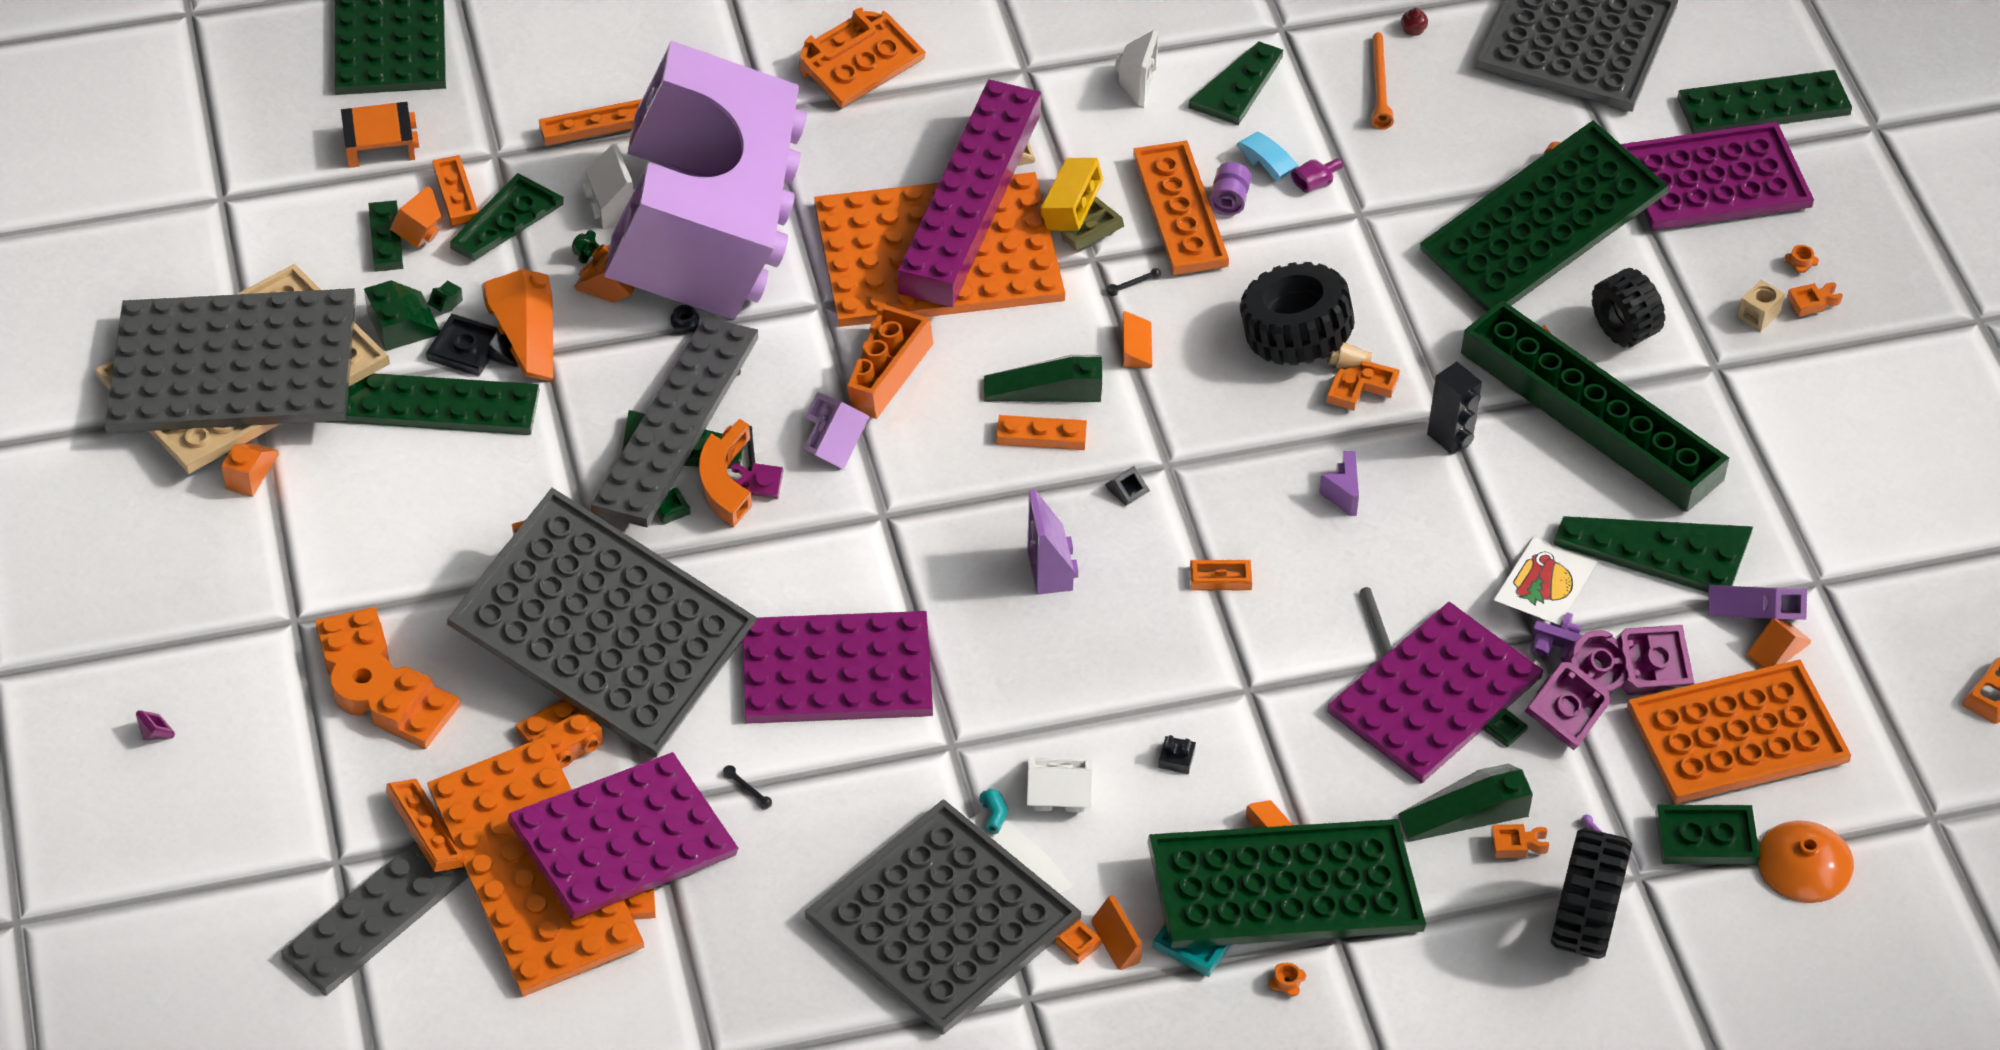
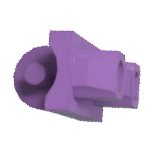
M1568 612L1560 625L1552 622L1547 624L1536 620L1533 633V653L1542 657H1549L1552 646L1563 649L1560 661L1564 662L1568 649L1583 636L1580 634L1582 626L1573 624V614Z

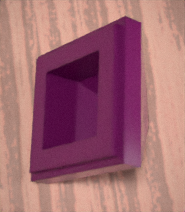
M142 710L136 712L143 740L167 739L175 736L172 728L160 714Z

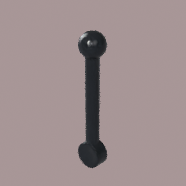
M1153 268L1150 273L1122 284H1110L1107 287V294L1116 296L1119 290L1150 278L1158 279L1161 276V271L1158 268Z
M749 426L750 440L747 443L750 466L747 471H752L753 463H755L752 426Z
M728 765L723 769L724 777L734 779L760 801L762 808L768 809L772 806V799L760 794L737 775L734 766Z

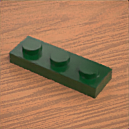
M397 200L368 203L375 272L404 269L401 237L390 230L398 213Z

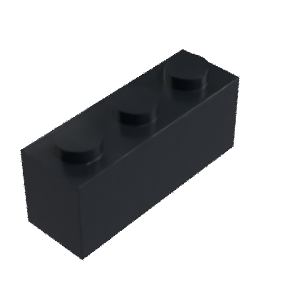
M1455 362L1435 377L1427 435L1451 455L1461 448H1467L1473 442L1475 424L1478 418V405L1481 399L1482 381L1459 362Z

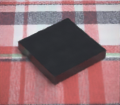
M451 314L426 352L427 360L480 376L490 361L488 345L498 328Z

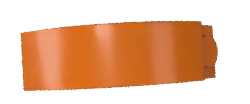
M740 418L733 426L730 425L724 430L721 439L714 434L709 436L701 451L699 462L701 487L707 504L719 518L732 527H735L752 507L751 492L732 480L727 473L730 462L750 440L749 424Z

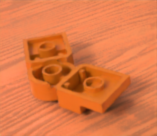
M376 607L315 620L327 672L331 675L334 700L338 707L346 713L356 716H363L365 712L370 711L373 725L427 749L460 707V698L433 686L431 677L409 667L392 668Z

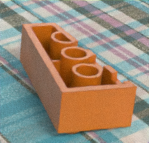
M879 303L877 317L870 326V335L868 340L864 341L861 358L857 359L847 385L851 407L872 418L877 419L934 344L930 318Z

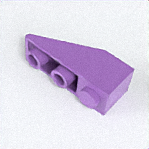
M1709 585L1708 616L1806 620L1807 589Z

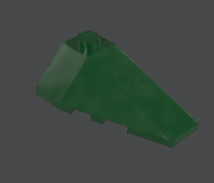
M1067 355L984 375V401L1101 402V355Z
M1503 764L1479 769L1400 812L1398 818L1407 841L1412 842L1529 817L1533 793L1522 769L1511 764Z

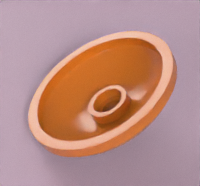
M1788 821L1770 829L1760 841V860L1757 864L1759 872L1773 890L1786 898L1805 903L1827 901L1841 894L1851 881L1854 870L1851 850L1837 833L1826 826L1810 821Z

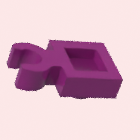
M753 463L752 471H747L742 465H732V472L742 475L735 482L742 487L749 486L748 490L751 492V495L779 499L784 472L783 467Z

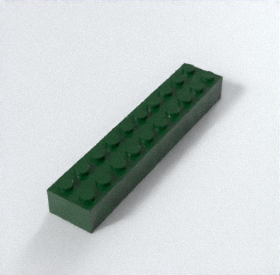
M1500 301L1464 330L1461 354L1685 512H1688L1724 481L1730 457L1505 301Z

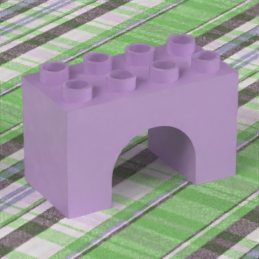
M670 41L635 112L627 154L653 163L648 162L612 233L604 277L735 320L745 300L758 303L763 295L768 279V270L763 269V267L767 264L777 268L783 259L788 243V234L777 231V225L784 226L787 222L795 197L793 192L784 190L783 186L784 183L788 185L792 183L801 158L800 152L789 149L790 143H798L807 118V112L796 109L799 85Z

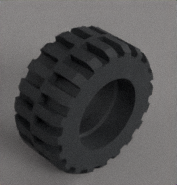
M1293 262L1288 263V266L1281 267L1279 265L1274 267L1272 271L1268 273L1265 271L1260 274L1258 280H1253L1241 297L1240 313L1247 343L1254 353L1266 361L1273 360L1275 364L1283 365L1284 363H1289L1292 366L1299 365L1301 362H1306V364L1313 363L1315 359L1320 357L1324 359L1330 355V352L1339 350L1343 342L1346 343L1354 329V312L1346 280L1334 269H1329L1326 265L1320 263L1314 265L1312 262H1304L1303 264Z
M1588 828L1577 831L1551 937V944L1556 949L1595 959L1606 956L1632 848V843L1627 838Z

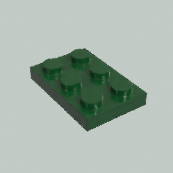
M1752 805L1656 806L1655 815L1662 864L1759 863L1760 852Z

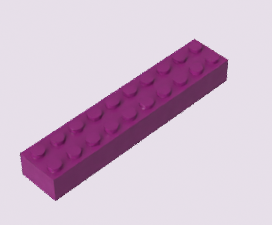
M988 79L899 267L898 294L953 308L1039 120L1041 91Z

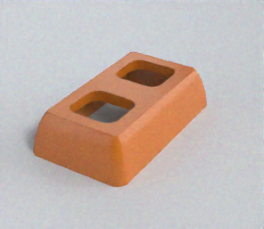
M2000 657L1993 661L1962 701L1964 707L1994 724L2000 722V699L1994 702L1981 695L1980 691L1985 686H1990L2000 692V677L1995 674L2000 668Z

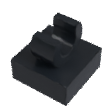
M1173 735L1165 736L1158 768L1189 774L1196 742L1188 738L1185 740L1174 738Z

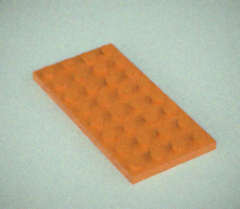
M547 736L427 782L431 796L454 844L459 847L466 858L463 861L464 869L522 997L645 948L644 941L624 900L572 920L507 821L511 812L572 790Z

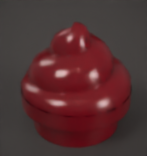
M1415 7L1402 15L1401 25L1405 33L1417 36L1422 34L1427 28L1428 18L1422 10Z

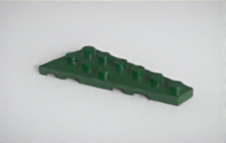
M1563 516L1554 538V545L1709 593V585L1733 586L1750 540L1753 526Z

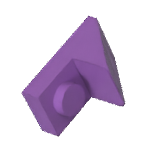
M1343 451L1342 463H1337L1336 473H1324L1321 475L1319 492L1350 516H1357L1359 501L1356 452Z

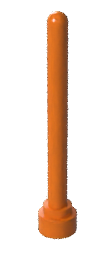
M1377 32L1372 37L1376 107L1371 113L1372 125L1376 129L1385 130L1393 125L1394 117L1392 109L1387 106L1383 35Z

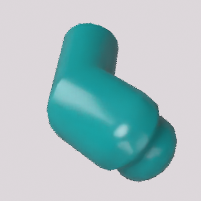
M990 788L980 794L979 802L983 803V807L989 808L991 812L986 821L985 829L992 834H997L1008 814V807L1001 793L996 789Z

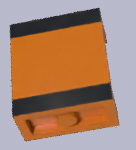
M408 101L341 109L348 168L360 167L359 150L408 145L410 160H415L414 149L419 148L417 131H411V129H417L415 112L409 113Z

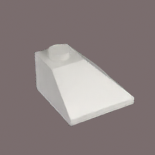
M1156 30L1127 44L1123 55H1118L1115 63V71L1119 72L1118 83L1137 106L1142 108L1145 106L1157 70L1159 31Z

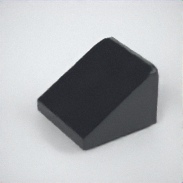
M497 330L488 345L490 359L517 367L518 364L510 351L512 345L506 334L501 335L499 330Z
M1135 466L1105 484L1107 489L1125 506L1150 491Z

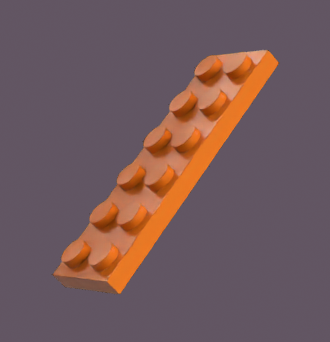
M1188 141L1133 148V158L1173 275L1229 267V257Z

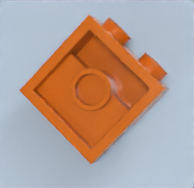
M564 699L516 724V732L526 744L547 736L561 768L567 767L575 759L595 751L603 744L602 728L593 717Z

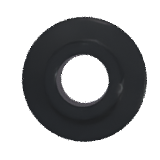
M680 305L671 314V325L674 329L681 332L694 330L699 325V314L692 306Z

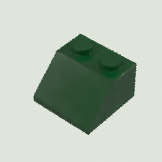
M392 280L364 288L367 313L385 351L425 340L439 334L440 329L421 291Z

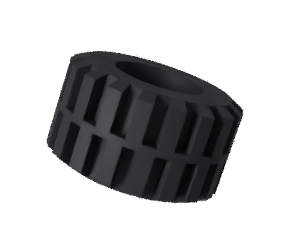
M1633 268L1623 269L1594 286L1591 294L1593 299L1591 301L1595 317L1604 333L1614 343H1618L1621 347L1627 346L1629 348L1663 329L1666 315L1662 298L1653 282L1645 274L1643 275L1641 271L1634 270Z

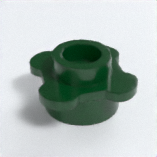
M592 230L587 231L586 234H578L572 243L573 253L579 256L578 261L583 264L587 263L588 259L592 257V253L599 247L595 240L596 233Z

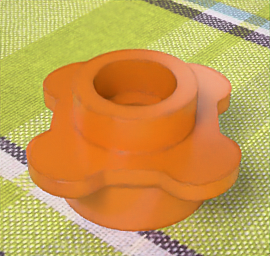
M1806 245L1795 246L1791 254L1787 253L1784 257V261L1791 264L1799 273H1805L1809 267L1817 266L1819 259L1814 256L1813 249Z
M1280 963L1275 966V975L1269 980L1268 985L1273 991L1280 990L1287 993L1288 996L1294 997L1300 993L1299 986L1301 982L1305 981L1306 974L1293 963Z

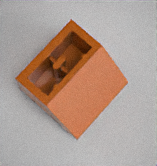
M602 244L592 253L593 260L579 272L580 278L574 288L577 291L615 303L630 296L636 287L604 277L610 244L607 246Z

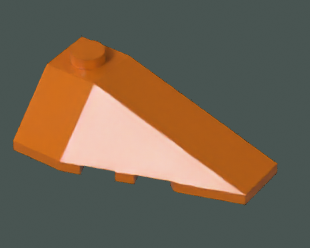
M520 269L484 282L481 287L485 307L489 314H494L500 323L497 328L501 335L506 334L512 345L510 351L524 376L551 382L553 379V300L548 275Z

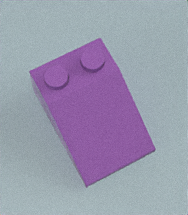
M1035 489L1029 490L1027 551L1037 595L1073 591V580L1078 578V565L1076 559L1071 560L1070 556L1073 554L1071 536L1066 537L1061 521Z

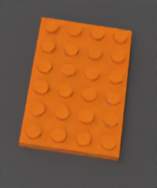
M1801 659L1628 700L1627 709L1675 804L1850 762L1851 753Z

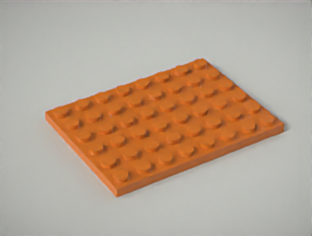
M1036 172L1013 174L953 308L898 294L899 267L939 183L815 196L814 206L838 327L872 323L877 317L879 303L920 316L931 317L1065 301L1066 293L1051 233L1046 228L1044 219L1040 216V206L1043 200Z

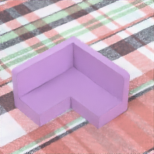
M817 392L805 419L816 425L803 450L839 468H845L870 416L839 400Z

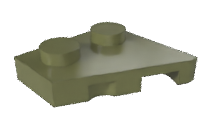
M1095 197L1079 231H1061V235L1067 244L1078 251L1087 248L1090 244L1105 236L1112 235L1115 231L1124 227V222L1118 213Z

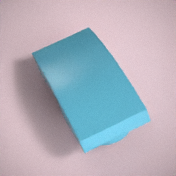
M1258 131L1237 143V146L1254 166L1261 163L1275 182L1290 174L1294 168L1299 166L1281 146Z

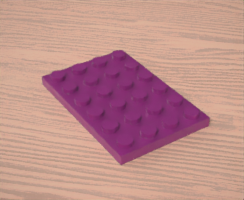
M1778 122L1621 144L1668 185V193L1644 210L1652 230L1812 208L1814 198Z
M1447 602L1329 703L1327 712L1420 783H1423L1484 729V725L1503 708L1507 709L1542 678L1543 669L1454 604Z
M927 611L757 617L756 623L743 640L746 724L933 716Z
M674 752L511 812L507 819L572 920L736 856L739 849Z

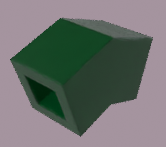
M447 280L441 287L432 289L427 304L440 312L452 311L463 301L462 288Z

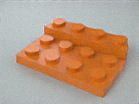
M863 8L853 10L852 18L816 39L812 35L809 36L801 50L798 67L805 79L811 76L836 104L843 108L925 59L926 52L885 11L879 14L872 11H863Z

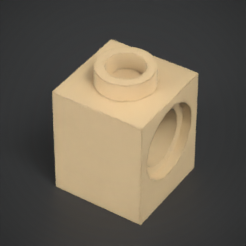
M1760 280L1741 298L1737 318L1761 332L1780 314L1785 293Z

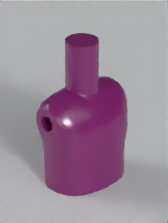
M1339 158L1326 164H1322L1316 159H1311L1303 165L1294 168L1291 171V178L1299 189L1308 193L1315 189L1329 186L1334 178L1332 173L1341 169L1343 164Z

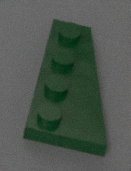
M517 173L450 241V249L475 261L564 205V197Z

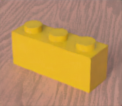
M1098 158L1065 159L1061 169L1058 170L1053 185L1049 188L1045 201L1040 206V216L1044 219L1047 229L1050 231H1079L1104 181Z

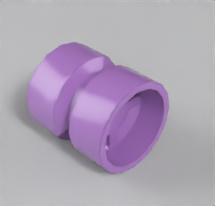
M1226 162L1217 168L1209 198L1210 206L1216 212L1228 216L1236 215L1243 211L1252 179L1251 172L1247 167L1235 162Z

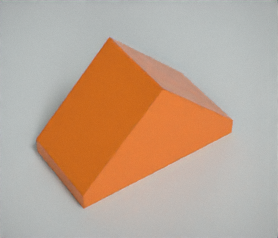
M1773 618L1749 649L1746 657L1760 668L1786 663L1810 645L1811 639L1790 622Z

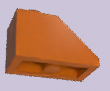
M429 186L399 209L390 227V230L416 248H419L426 241L428 243L432 242L439 232L436 226L441 218V214L433 190Z
M254 443L234 444L221 465L225 488L253 497L278 457L279 451Z

